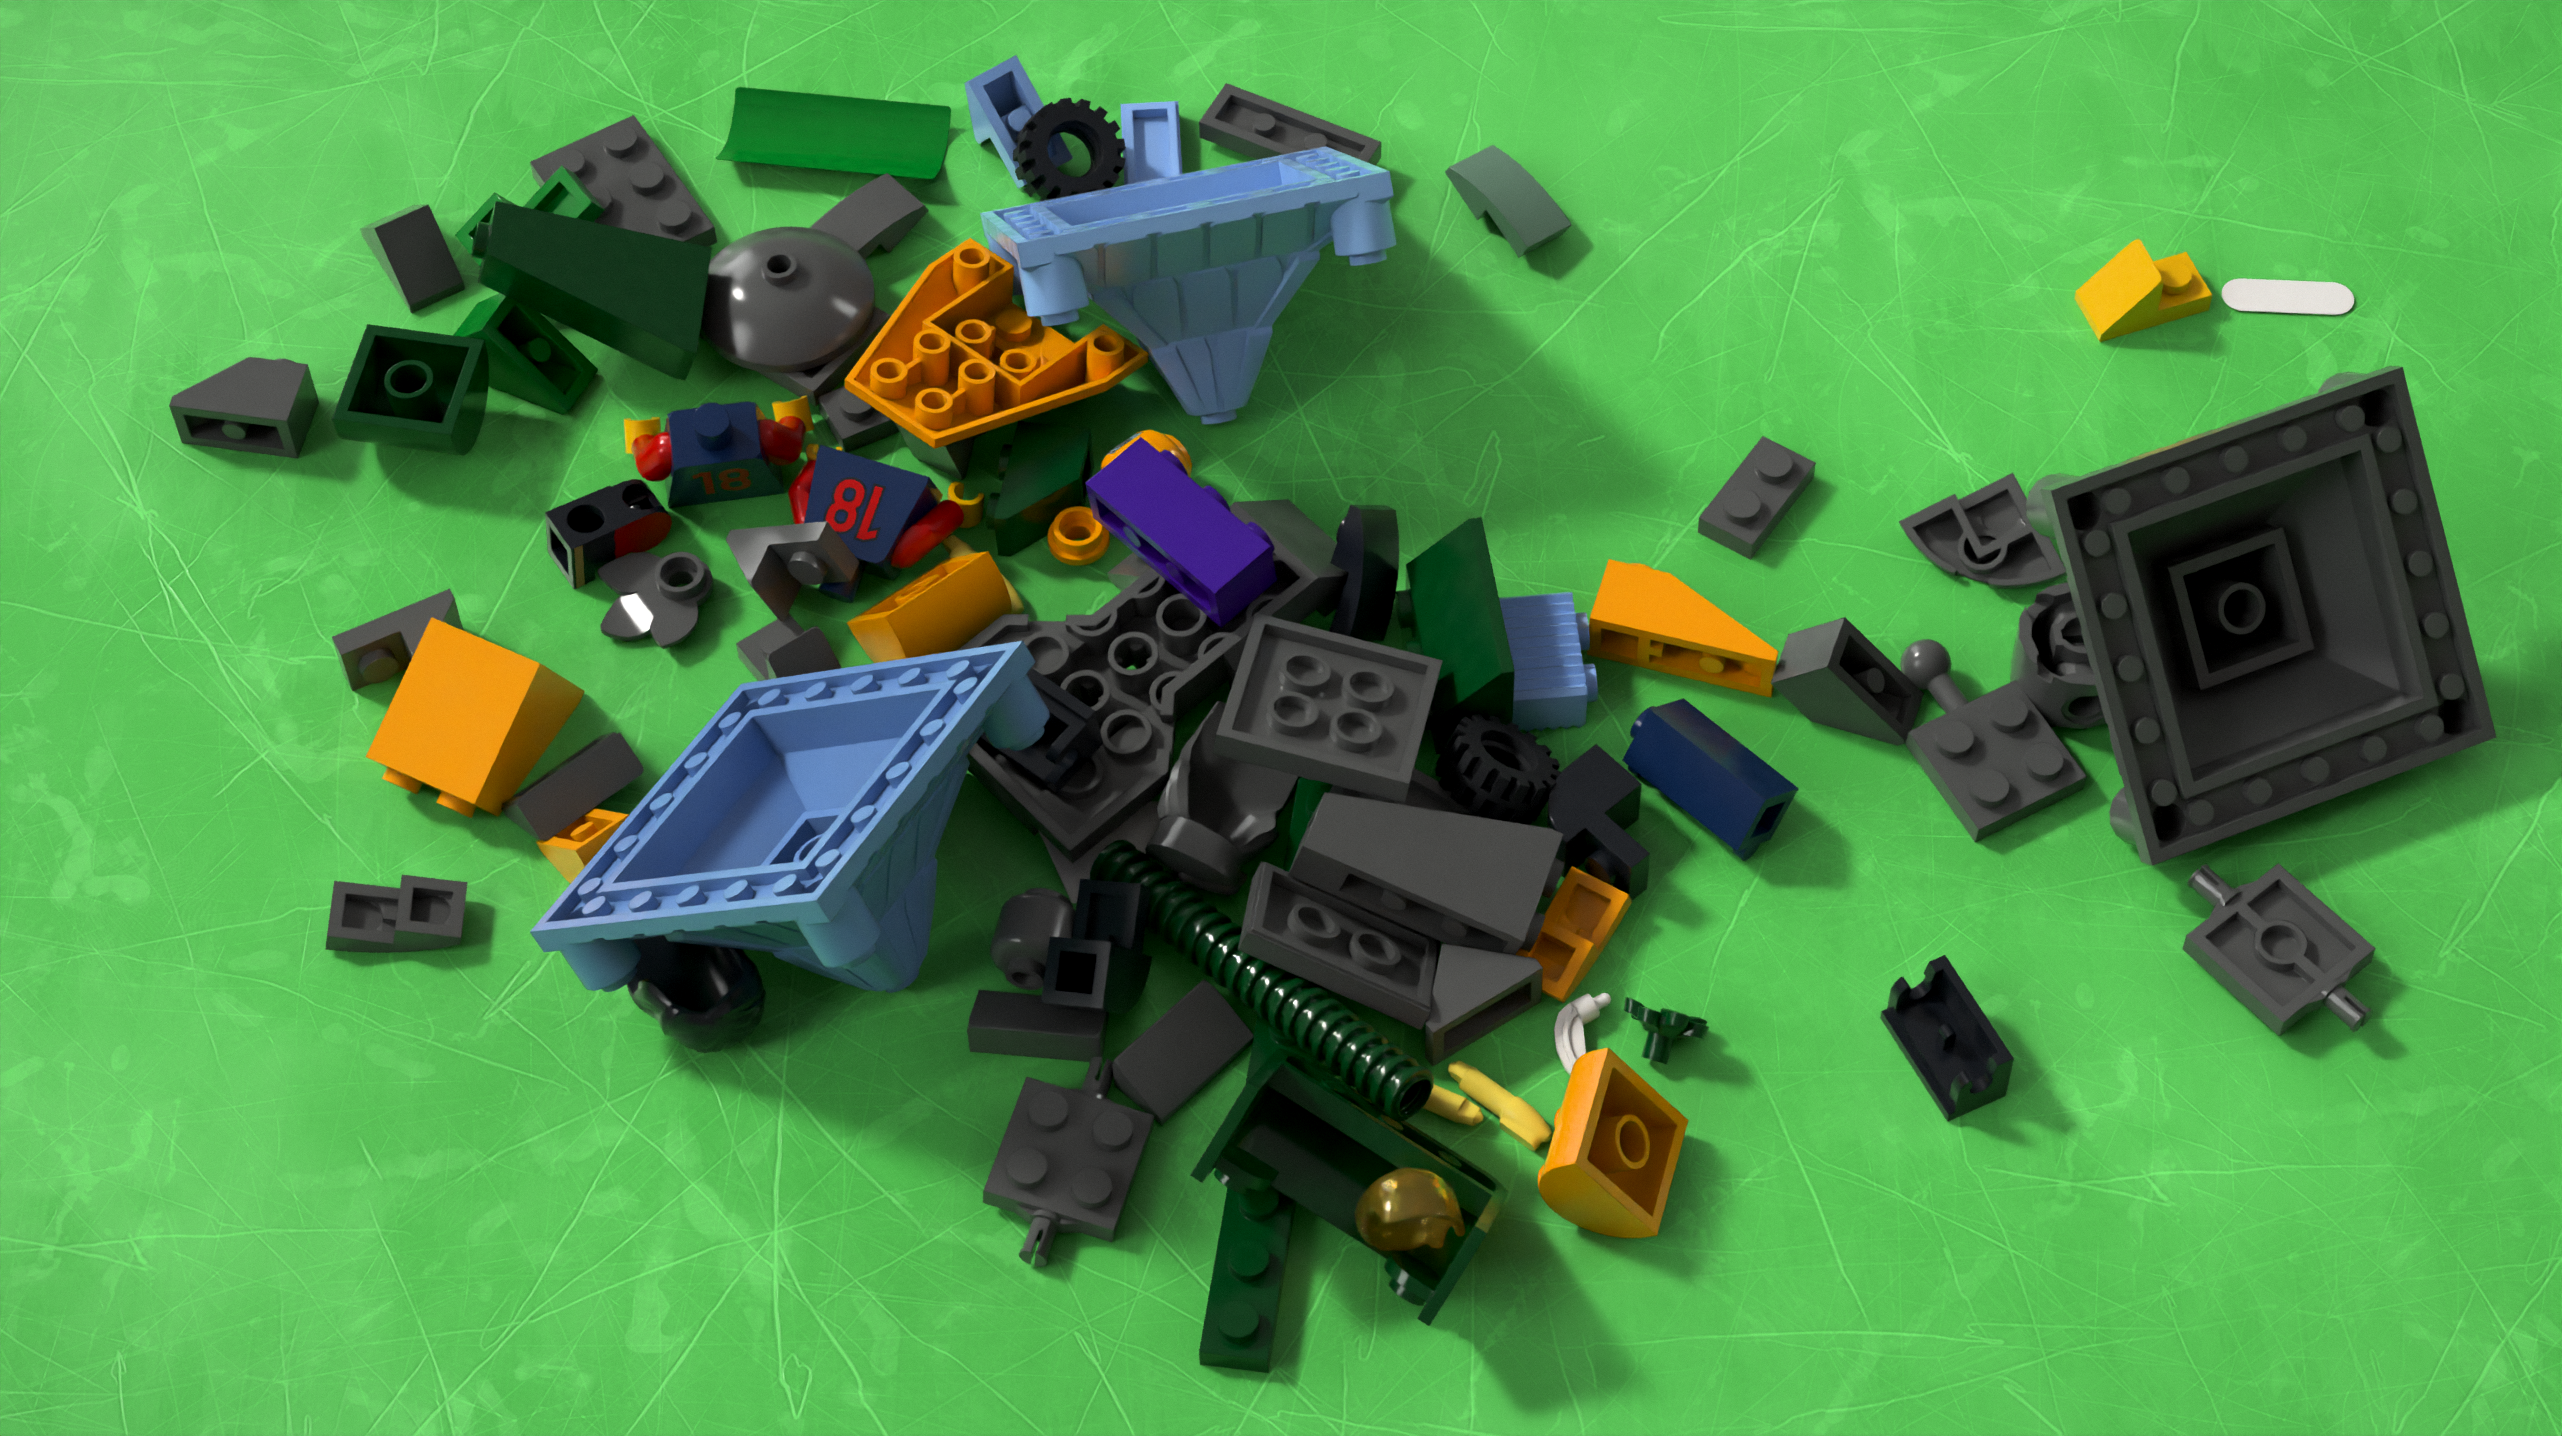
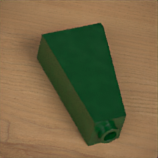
M498 201L495 202L489 223L478 221L471 251L472 258L482 259L478 283L676 379L686 380L698 349L711 247Z

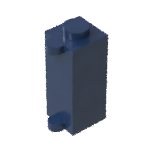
M1684 698L1657 707L1651 706L1642 712L1631 728L1630 736L1633 740L1622 759L1628 765L1629 771L1638 778L1644 777L1731 846L1733 853L1743 861L1748 860L1756 852L1760 843L1771 840L1799 789Z

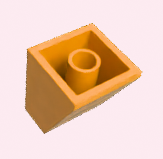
M431 617L366 757L387 768L382 779L416 795L422 784L440 791L436 803L450 810L472 818L476 808H479L498 817L502 812L503 803L515 794L578 706L585 691L541 663Z

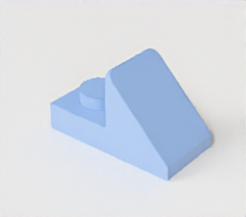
M1017 55L964 84L974 137L977 143L980 144L989 138L991 139L1019 189L1028 183L1025 179L1018 181L1015 170L1019 167V163L1013 161V150L1018 146L1015 140L1027 121L1044 105ZM1059 133L1053 135L1048 142L1047 150L1051 162L1057 168L1073 159L1061 135Z

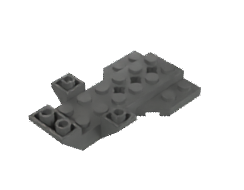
M1288 499L1234 502L1229 506L1231 513L1244 524L1249 522L1257 524L1271 539L1275 548L1272 555L1277 581L1222 628L1133 552L1107 573L1109 580L1122 592L1094 614L1066 615V621H1030L1029 614H1003L958 649L965 650L1023 641L1036 661L1032 666L1034 670L1095 710L1103 745L1058 793L1045 786L979 739L966 756L970 762L968 771L1034 836L1040 831L1072 864L1164 790L1173 766L1176 722L1227 681L1231 690L1255 613L1299 624L1315 610L1324 617H1327L1335 610L1337 595L1346 584L1349 575L1348 572L1330 563L1337 543ZM1132 665L1136 668L1135 670H1128V669H1127L1128 667H1130V666H1132Z

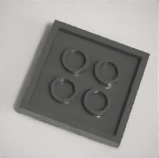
M1255 613L1216 733L1212 754L1235 759L1246 764H1254L1301 776L1308 780L1348 788L1371 796L1405 803L1443 660Z

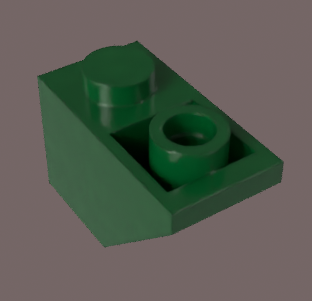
M1018 421L1013 444H1004L1000 453L998 475L999 480L1003 481L1001 492H992L987 505L986 527L987 529L995 530L998 555L1010 557L1047 536L1049 527L1055 517L1064 509L1074 506L1085 507L1088 494L1085 483L1092 478L1094 469L1090 429Z

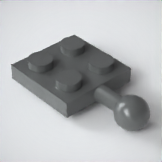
M1921 639L1911 643L1905 649L1901 657V672L1919 689L1929 690L1946 713L1909 731L1905 745L1974 842L2083 790L2087 776L2030 698L2021 690L2016 680L1969 702L1949 675L1952 665L1951 657L1942 644L1931 639Z

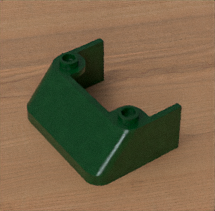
M1281 1048L1276 1049L1246 1083L1190 1175L1203 1183L1215 1168L1214 1176L1227 1188L1242 1195H1249L1252 1189L1265 1192L1272 1186L1387 1259L1384 1268L1392 1277L1389 1282L1390 1288L1406 1301L1418 1306H1424L1417 1319L1428 1326L1434 1320L1484 1240L1508 1196L1506 1188L1480 1167L1405 1120L1398 1122L1387 1116L1385 1110L1374 1106L1370 1099L1360 1095L1356 1089L1299 1054Z

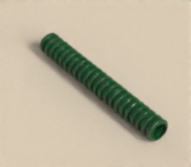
M1125 839L1116 840L1099 853L1093 862L1090 880L1138 883L1150 887L1146 928L1158 935L1160 940L1171 945L1177 953L1186 956L1191 964L1200 967L1204 974L1214 978L1218 985L1227 988L1231 995L1241 999L1243 1004L1255 1010L1258 1016L1270 1021L1271 1026L1284 1032L1289 1040L1298 1043L1299 1047L1305 1052L1312 1054L1316 1061L1327 1065L1329 1071L1342 1077L1343 1082L1349 1086L1356 1087L1360 1095L1370 1099L1377 1108L1385 1110L1387 1116L1398 1122L1407 1120L1424 1107L1430 1097L1434 1084V1077L1429 1069L1418 1065L1416 1059L1404 1054L1399 1046L1389 1043L1387 1037L1379 1032H1375L1370 1024L1360 1020L1354 1012L1345 1009L1341 1002L1331 998L1328 992L1316 987L1315 983L1238 950L1242 927L1232 923L1227 915L1218 912L1214 905L1205 902L1202 896L1191 891L1185 883L1177 881L1172 873L1164 870L1157 862L1150 860L1147 854L1137 850L1131 842Z

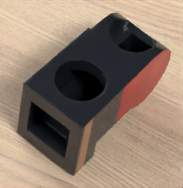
M638 479L624 481L612 487L609 485L545 512L548 553L573 589L595 580L596 568L628 553L645 552L657 546L666 538L672 525L670 515L644 481Z

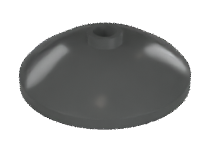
M793 226L757 231L727 245L710 260L700 331L707 343L718 354L741 367L766 373H791L823 365L846 352L866 331L875 307L873 277L866 261L851 245L827 232Z

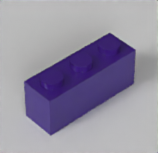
M1140 437L1085 483L1093 518L1221 628L1277 581L1272 555L1275 548L1266 532L1253 522L1244 524L1232 514L1226 500L1213 487L1207 485L1202 488L1188 477L1183 464L1170 451L1164 449L1159 452Z

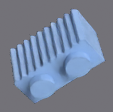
M1572 592L1499 598L1515 671L1512 723L1519 726V731L1523 729L1527 732L1535 728L1542 731L1547 727L1553 730L1560 726L1565 729L1572 725L1578 728L1586 724L1587 702H1595L1598 699L1594 663L1583 664L1581 650H1589L1590 647L1587 613H1575Z

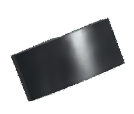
M1350 505L1347 516L1339 525L1336 535L1337 545L1330 562L1348 572L1349 575L1346 584L1337 595L1335 602L1336 613L1329 632L1365 641H1384L1393 610L1399 570V531L1396 510L1385 505Z

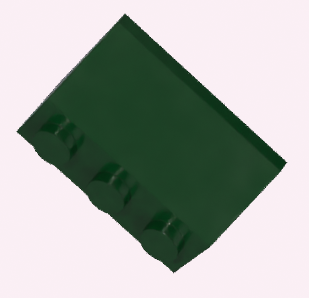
M1482 517L1471 518L1406 564V590L1396 591L1395 595L1400 628L1411 627L1413 641L1405 643V651L1443 660L1424 731L1431 730L1436 754L1442 753L1449 738L1464 717L1470 719L1473 714H1481L1487 720L1488 716L1491 715L1499 717L1501 723L1507 725L1508 721H1513L1515 676L1513 661Z

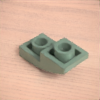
M1494 145L1450 166L1445 171V174L1475 218L1479 220L1489 214L1519 258L1562 236L1572 225L1559 206L1534 177L1519 163Z

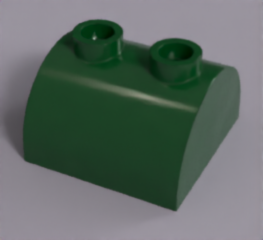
M367 324L332 417L337 434L345 440L466 455L477 440L487 404L489 360L485 340Z

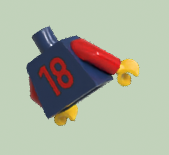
M801 396L799 399L782 402L781 400L773 402L772 407L776 421L767 419L757 403L747 401L724 405L709 402L698 408L676 410L667 414L665 431L662 433L660 417H651V419L647 420L625 418V451L628 454H633L637 470L643 478L652 482L665 480L669 508L784 494L781 466L789 465L800 457L806 432L813 430L814 425L807 396Z
M809 444L806 447L807 462L788 489L794 524L827 521L859 560L860 563L851 581L822 583L818 588V591L822 594L846 603H853L864 573L887 580H895L903 568L912 567L959 527L970 528L980 523L983 517L985 497L983 493H979L973 500H963L964 484L955 481L948 488L947 500L941 501L943 494L930 477L843 452V448L839 446L833 449L820 445L819 448L818 444Z

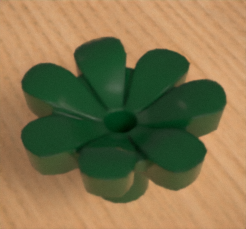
M1625 998L1624 1011L1630 1013L1631 1018L1638 1020L1644 1030L1649 1031L1641 1057L1667 1064L1674 1039L1681 1040L1684 1037L1690 1036L1704 1039L1709 1029L1706 1026L1707 1021L1700 1017L1688 1016L1662 1008L1659 1012L1645 1007L1635 999Z

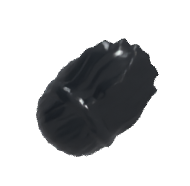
M664 935L634 940L641 950V959L636 965L637 972L626 985L636 1005L645 1013L658 1020L664 1035L673 1037L687 1048L694 1049L697 1052L708 1053L730 1049L753 1033L761 1021L764 1012L766 991L763 987L757 965L745 954L743 949L671 942Z

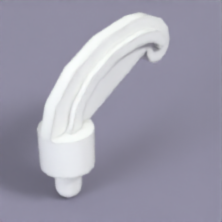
M1602 993L1594 998L1589 994H1585L1569 1002L1558 1013L1554 1027L1556 1051L1565 1071L1569 1075H1571L1576 1060L1586 1053L1583 1025L1600 1017L1599 1010L1611 1002V996L1608 993Z

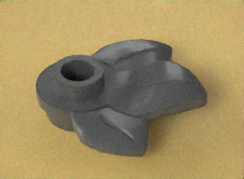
M638 552L606 563L598 569V575L608 587L620 596L606 613L600 625L601 632L605 636L622 641L639 640L652 633V637L657 645L663 649L682 642L695 630L699 619L698 607L707 601L713 591V578L709 567L697 556L688 552H675L663 558L648 552ZM680 584H688L686 586L676 587Z

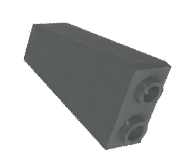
M1325 792L1308 823L1288 875L1443 943L1516 955L1520 948L1528 952L1532 950L1543 926L1545 915L1535 911L1541 895L1547 898L1551 897L1562 874L1565 862L1556 859L1555 856L1563 833L1550 828Z

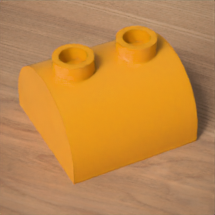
M989 551L947 558L848 621L847 625L873 663L957 651L1000 616L1011 614L1012 605L1005 581Z
M1610 1048L1585 1053L1573 1065L1562 1106L1555 1114V1130L1547 1158L1538 1173V1187L1541 1197L1559 1216L1589 1231L1619 1238L1657 1236L1688 1119Z

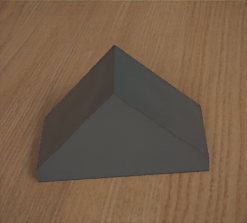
M429 204L412 205L360 228L363 238L411 313L465 290L464 282Z
M1442 943L1431 995L1433 999L1431 1013L1426 1020L1425 1058L1432 1067L1541 1002L1543 967L1540 963L1531 957Z

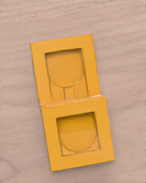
M1573 866L1571 867L1544 914L1545 920L1532 950L1528 952L1520 948L1516 953L1518 956L1535 958L1543 967L1542 992L1562 1003L1569 998L1598 959L1632 903L1629 894Z

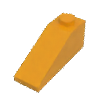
M1611 559L1608 560L1590 615V647L1587 655L1772 697L1774 686L1771 684L1777 667L1778 650L1671 573L1654 570L1640 563L1628 564Z

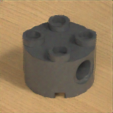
M2068 582L2047 587L2036 595L2035 603L2029 606L2027 610L2025 607L2019 618L2011 659L2010 682L2016 680L2019 683L2021 690L2030 698L2051 728L2058 726L2087 729L2107 723L2105 722L2096 689L2093 670H2091L2081 633L2082 628L2075 611Z

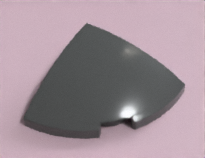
M2013 473L1959 500L1953 494L1899 521L1906 536L1916 549L1931 563L1954 577L1962 575L1973 580L1989 583L1991 588L2018 589L2046 584L2067 576L2066 569L2050 538L2040 535L2032 528L2027 518V498Z

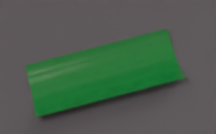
M738 87L735 90V104L728 139L716 159L876 175L888 173L890 176L931 180L939 173L944 161L950 129L951 108L941 105Z

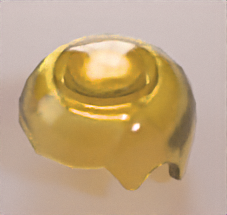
M1406 1167L1387 1173L1373 1182L1356 1204L1355 1223L1364 1241L1382 1251H1407L1425 1244L1439 1249L1443 1246L1446 1233L1451 1226L1454 1228L1457 1236H1464L1466 1232L1461 1209L1451 1183L1428 1169Z

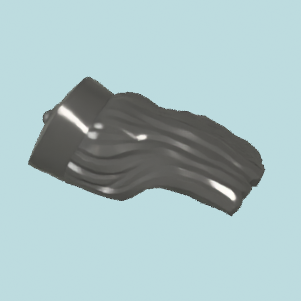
M1218 701L1192 737L1187 741L1178 761L1171 770L1170 778L1157 807L1160 824L1146 845L1145 852L1150 860L1160 864L1164 870L1172 873L1181 882L1189 883L1201 890L1230 896L1236 894L1247 879V874L1240 870L1241 867L1272 845L1279 836L1277 830L1278 817L1292 799L1297 789L1298 779L1301 776L1254 764H1246L1235 759L1212 754L1216 733L1226 703Z

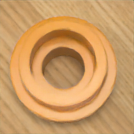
M1083 506L1069 507L1061 511L1050 525L1047 534L1048 546L1052 555L1059 561L1074 566L1087 565L1097 561L1106 553L1110 543L1109 531L1093 518L1090 508ZM1077 538L1085 539V540H1081V541H1073L1074 539H1077Z

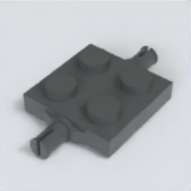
M2279 863L2258 880L2238 886L2237 888L2230 887L2207 864L2202 865L2200 870L2197 869L2188 880V886L2197 891L2214 906V909L2207 920L2186 935L2183 950L2278 1036L2309 1012L2319 1010L2322 1007H2327L2350 1027L2352 1032L2358 1031L2360 1026L2363 1027L2373 1011L2345 988L2347 981L2371 963L2376 948Z
M1103 1057L1091 1058L1089 1069L1080 1090L1066 1089L1030 1077L1025 1079L983 1190V1203L1014 1212L1031 1224L1023 1248L1019 1252V1257L1027 1264H1031L1035 1250V1266L1043 1267L1047 1264V1258L1057 1232L1083 1233L1113 1242L1153 1130L1155 1115L1116 1104L1106 1098L1113 1080V1062L1109 1059H1106L1102 1074L1098 1080Z

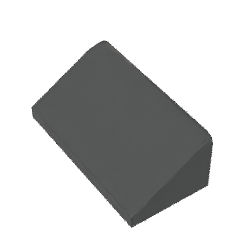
M612 732L601 735L503 803L504 806L501 809L509 819L534 838L546 841L639 777L644 769L621 733Z
M1204 979L1114 1059L1112 1064L1114 1086L1146 1113L1155 1115L1154 1119L1163 1125L1253 1043L1254 1034L1218 990Z
M979 990L967 1027L970 1052L1090 1062L1093 1057H1103L1109 1013L1056 1008L1041 1003L1042 995Z

